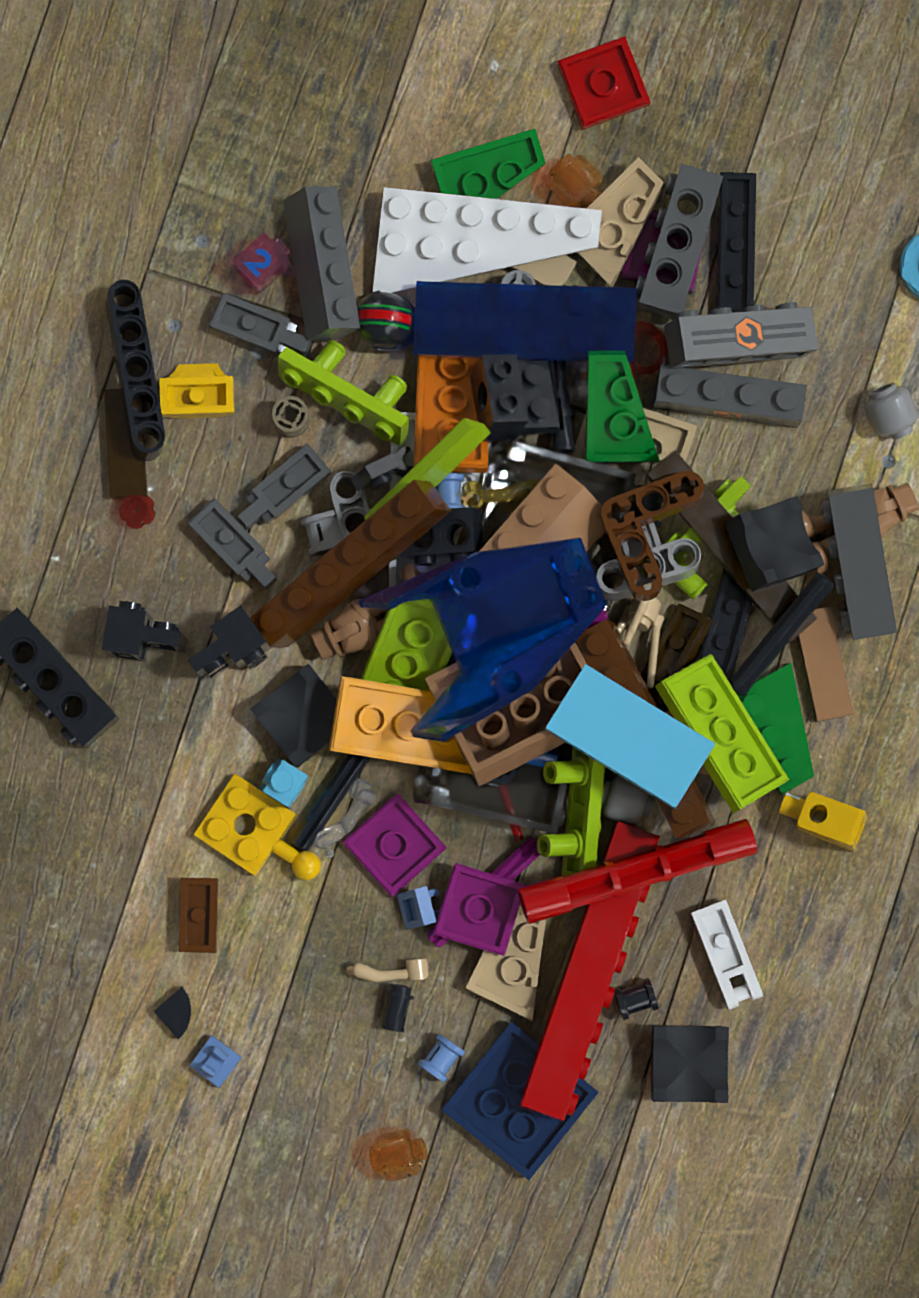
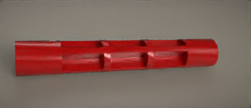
M742 819L703 831L702 834L664 846L658 845L651 850L616 861L609 860L603 862V865L564 877L560 875L518 888V896L525 919L528 924H532L571 912L572 909L610 897L616 898L622 896L623 893L661 881L668 882L674 877L710 866L716 867L757 854V844L748 820Z

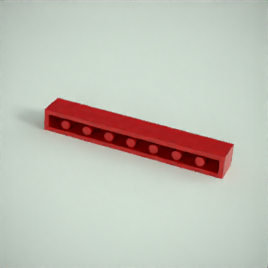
M618 821L613 826L600 865L609 860L616 861L651 850L657 846L660 836ZM650 885L623 893L622 896L616 898L610 897L586 905L518 1105L519 1107L558 1121H564L566 1114L569 1116L573 1115L579 1098L578 1094L573 1093L578 1079L584 1080L589 1070L591 1059L587 1058L586 1054L590 1043L596 1045L600 1037L603 1023L598 1022L602 1007L608 1009L611 1004L615 988L611 987L610 983L614 972L620 974L627 952L621 950L626 937L632 938L635 933L639 917L634 916V912L638 902H645Z

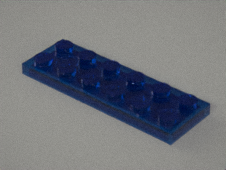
M416 281L413 355L480 358L481 355L517 354L518 360L587 362L588 351H625L629 364H634L637 288Z

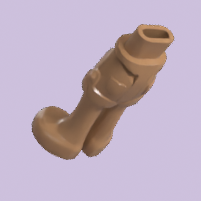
M908 483L896 488L889 485L884 489L874 490L881 538H884L888 530L907 519V514L918 510L919 504ZM802 510L803 522L809 539L834 528L833 522L825 523L824 514L809 517ZM828 538L812 542L814 547L820 552L825 564L814 570L813 573L815 574L823 573L829 567L828 559L831 557Z
M413 563L402 568V581L400 583L423 593L429 592L424 578ZM398 586L367 602L355 599L347 603L343 611L330 621L324 622V628L312 633L313 641L322 659L326 660L336 654L339 657H343L346 653L361 650L370 652L373 650L385 620L378 621L376 617L389 610Z

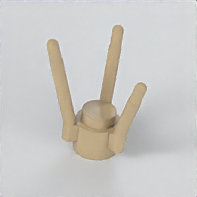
M633 597L630 606L625 607L616 627L621 634L627 623L629 625L623 639L625 646L630 644L636 630L645 632L649 630V627H652L647 671V687L651 689L654 687L660 629L664 621V617L659 615L662 605L656 598L642 601Z

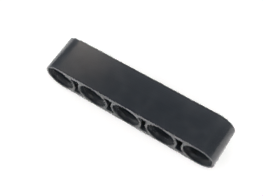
M119 280L113 283L108 291L106 309L131 452L137 459L152 461L160 456L163 450L165 430L142 297L139 287L134 282ZM124 294L129 296L133 303L130 306L122 307L114 301V298L117 295ZM126 329L134 330L138 334L139 339L134 342H127L122 339L120 332ZM131 364H138L144 369L145 374L140 377L130 376L126 371V367ZM137 399H144L150 404L151 409L148 412L140 413L133 408L131 403ZM149 434L156 439L157 445L153 448H145L139 444L138 438L141 435Z

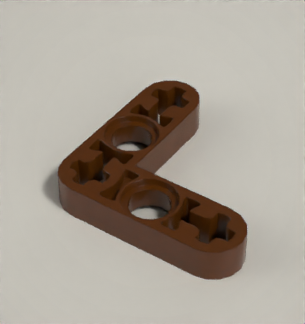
M682 471L607 500L602 506L601 521L628 589L632 596L638 600H652L658 596L662 588L661 572L642 526L693 508L701 502L704 495V482L700 475L693 471ZM687 482L690 487L696 485L693 490V496L688 497L685 492L674 495L675 504L670 505L669 495L665 488L670 487V493L674 494L681 490V483ZM648 494H657L662 498L663 506L657 511H648L642 505L643 498ZM631 501H636V510L640 517L635 518L634 511H631L624 515V522L618 523L615 518L608 519L612 516V509L618 508V511L623 513L631 510ZM627 540H635L642 546V552L637 557H626L621 552L622 544ZM643 564L646 578L655 579L651 582L650 590H645L643 585L636 586L639 583V573L636 567Z

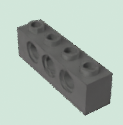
M681 164L678 174L670 173L664 194L671 195V199L667 209L660 207L654 228L661 230L657 243L649 242L644 263L650 264V268L646 278L639 276L633 297L640 299L637 310L671 320L676 319V314L683 311L723 176L685 164ZM683 200L691 201L696 206L697 211L694 214L685 215L679 211L677 204ZM674 234L680 235L685 239L686 246L679 250L673 249L668 245L667 238ZM661 269H669L675 274L676 280L671 284H663L657 279L656 273Z

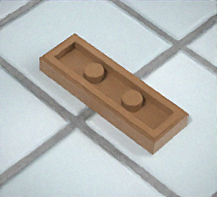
M831 607L819 608L813 612L817 619L798 635L816 722L854 714Z

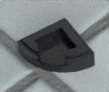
M183 986L154 1011L177 1039L184 1035L191 1020V1002Z

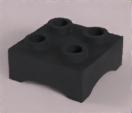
M797 496L761 509L741 513L724 523L752 592L808 574L825 565L820 552L814 547L806 532L802 517V507Z
M308 663L280 687L250 708V710L292 764L298 768L330 743L337 699Z
M652 1025L651 1100L653 1102L728 1103L729 1027Z

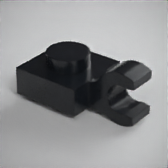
M402 447L395 454L392 453L364 466L351 478L356 490L359 492L369 486L372 487L373 491L380 489L393 480L390 476L391 474H396L403 478L414 467V465L407 466L403 462V457L411 451L410 447Z

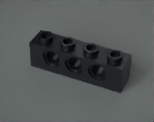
M16 608L0 622V666L5 661L15 671L10 677L25 693L31 689L39 697L40 700L35 703L36 706L48 719L51 720L56 716L64 725L60 732L74 747L80 743L83 747L89 748L120 719L20 609ZM24 644L32 645L34 649L33 658L27 663H19L16 659L17 649ZM48 671H55L59 677L58 685L52 690H43L40 683L41 677ZM72 698H80L84 705L83 712L78 717H68L65 712L66 703Z

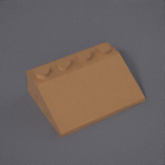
M559 612L425 678L478 786L566 743L546 731L545 728L587 663Z

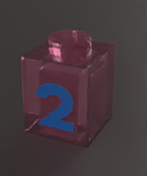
M263 232L232 261V264L237 273L260 295L291 266L287 257L290 250L277 236L271 240Z

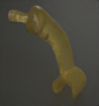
M527 479L511 486L483 490L480 483L468 481L462 487V495L477 494L475 497L468 499L467 505L468 507L478 509L484 502L512 501L526 497L540 480Z

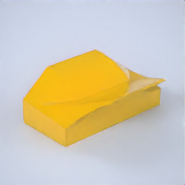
M218 363L178 364L175 371L168 378H159L162 417L187 419L218 418L235 415L233 376L225 375Z

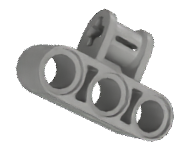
M342 471L332 478L330 492L335 510L315 514L300 520L301 526L305 527L311 547L308 550L310 557L323 555L330 551L350 534L346 529L347 521L354 516L364 519L365 515L370 511L364 489L359 492L357 491L353 497L348 499L341 498L337 494L338 486L344 481L352 482L351 478L356 475L355 473ZM318 527H320L324 539V541L322 542L320 541L319 533L317 530Z
M654 522L642 526L661 572L662 586L687 579L697 572L701 560V550L697 543L684 538L661 545ZM627 540L622 544L621 552L629 558L637 557L642 552V546L635 540ZM679 551H686L692 555L694 562L689 566H680L675 562L673 556ZM616 559L602 564L596 576L597 592L602 598L609 601L632 596ZM614 573L622 578L623 584L616 589H611L604 585L602 579L606 575ZM639 573V583L636 586L643 585L645 590H650L651 582L655 579H647Z

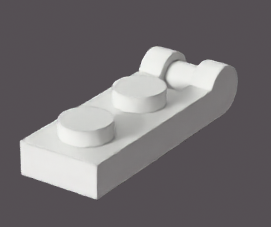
M726 899L691 912L690 914L727 1009L731 1010L738 1007V1002L751 998L754 1001L763 997L759 982ZM742 974L745 984L733 988L729 978Z

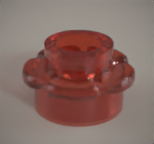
M135 494L125 497L123 504L119 508L121 519L126 520L127 525L134 529H140L144 524L149 525L154 520L156 513L153 510L154 502L148 495ZM137 507L141 508V513L139 514L134 512Z

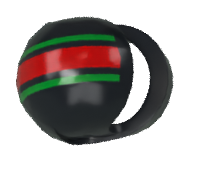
M377 290L368 294L357 306L360 328L356 332L363 342L372 349L400 351L410 346L419 334L420 319L415 307L399 295Z

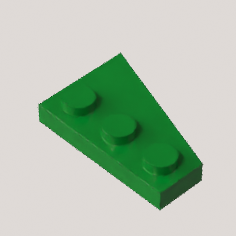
M536 129L461 150L430 161L440 193L490 199L499 198L546 164Z
M588 351L586 462L660 461L625 351Z
M789 663L757 681L746 695L742 696L736 693L789 778L787 782L777 787L780 795L814 777L792 663Z

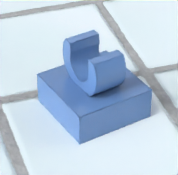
M427 886L396 894L406 930L436 922L441 909L433 910L430 898L440 895L439 890H428Z
M212 1035L192 1061L190 1067L220 1088L242 1056Z

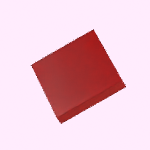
M625 36L557 61L582 130L648 107L651 104Z

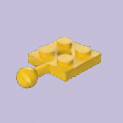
M237 774L233 775L194 833L200 840L254 876H257L272 852L292 864L293 873L301 880H312L321 871V861L315 853L311 851L299 853L281 840L297 814ZM245 814L253 816L256 822L254 831L249 835H240L235 827L237 819Z

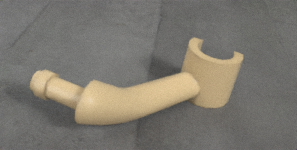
M427 959L406 960V969L385 971L376 970L362 963H357L354 966L347 967L346 973L372 982L424 980L428 977Z

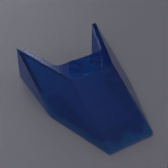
M581 538L474 552L357 600L361 608L391 610L408 601L428 599L432 602L457 663L458 675L410 731L413 737L441 742L448 740L532 691L607 606Z

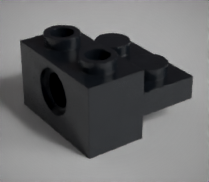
M517 354L481 355L470 374L477 420L480 423H484L490 431V434L483 441H516L520 434L556 433L560 426L548 361H518Z
M119 601V607L109 606L102 650L109 656L146 662L148 647L185 653L187 638L179 631L176 624L154 621L152 627L153 618L145 611V608L141 607L142 604Z
M239 606L210 626L218 640L191 657L188 662L201 678L208 675L212 679L229 667L226 661L231 658L240 669L245 666L249 670L255 668L268 658L265 652L271 648L243 607Z

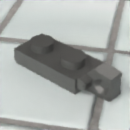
M223 292L208 325L210 329L275 355L277 353L280 355L284 348L288 347L298 354L307 357L312 342L307 341L305 336L296 333L298 325L292 323L289 318Z
M306 444L251 490L252 493L246 498L250 506L237 516L238 520L247 530L261 519L269 524L331 474V470L314 450Z
M215 498L188 522L189 526L246 582L254 576L268 589L277 580L276 576L265 566L270 560V557L265 553V549Z

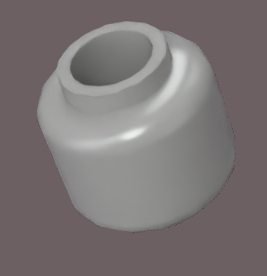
M889 383L869 393L870 399L865 404V411L877 435H891L892 439L896 440L913 431L911 425L918 419L919 412L906 387H896L895 383Z
M615 774L612 779L606 778L604 781V795L601 803L602 813L607 819L633 826L640 821L641 816L649 817L655 797L648 795L644 790Z

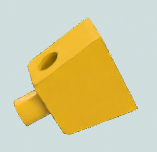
M809 791L806 799L786 793L779 810L780 814L798 820L796 826L799 831L855 852L867 821L866 811ZM818 810L827 813L826 819L821 823L812 820L813 814Z

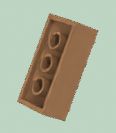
M555 464L459 574L462 587L516 631H520L605 534L601 521L602 505L580 482Z

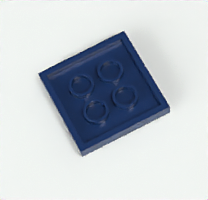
M510 1022L441 1110L526 1179L530 1180L599 1092L585 1080L578 1079L573 1092L579 1095L573 1115L569 1116L566 1114L564 1121H558L519 1107L518 1105L539 1043L513 1022Z

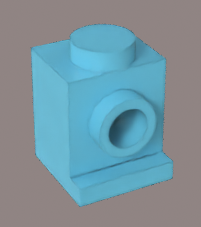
M278 758L276 763H273L265 774L259 789L291 809L310 777L286 761Z

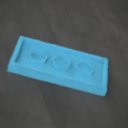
M586 664L545 728L546 731L673 809H676L715 746L714 742Z

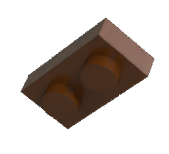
M181 878L179 952L217 953L219 878Z

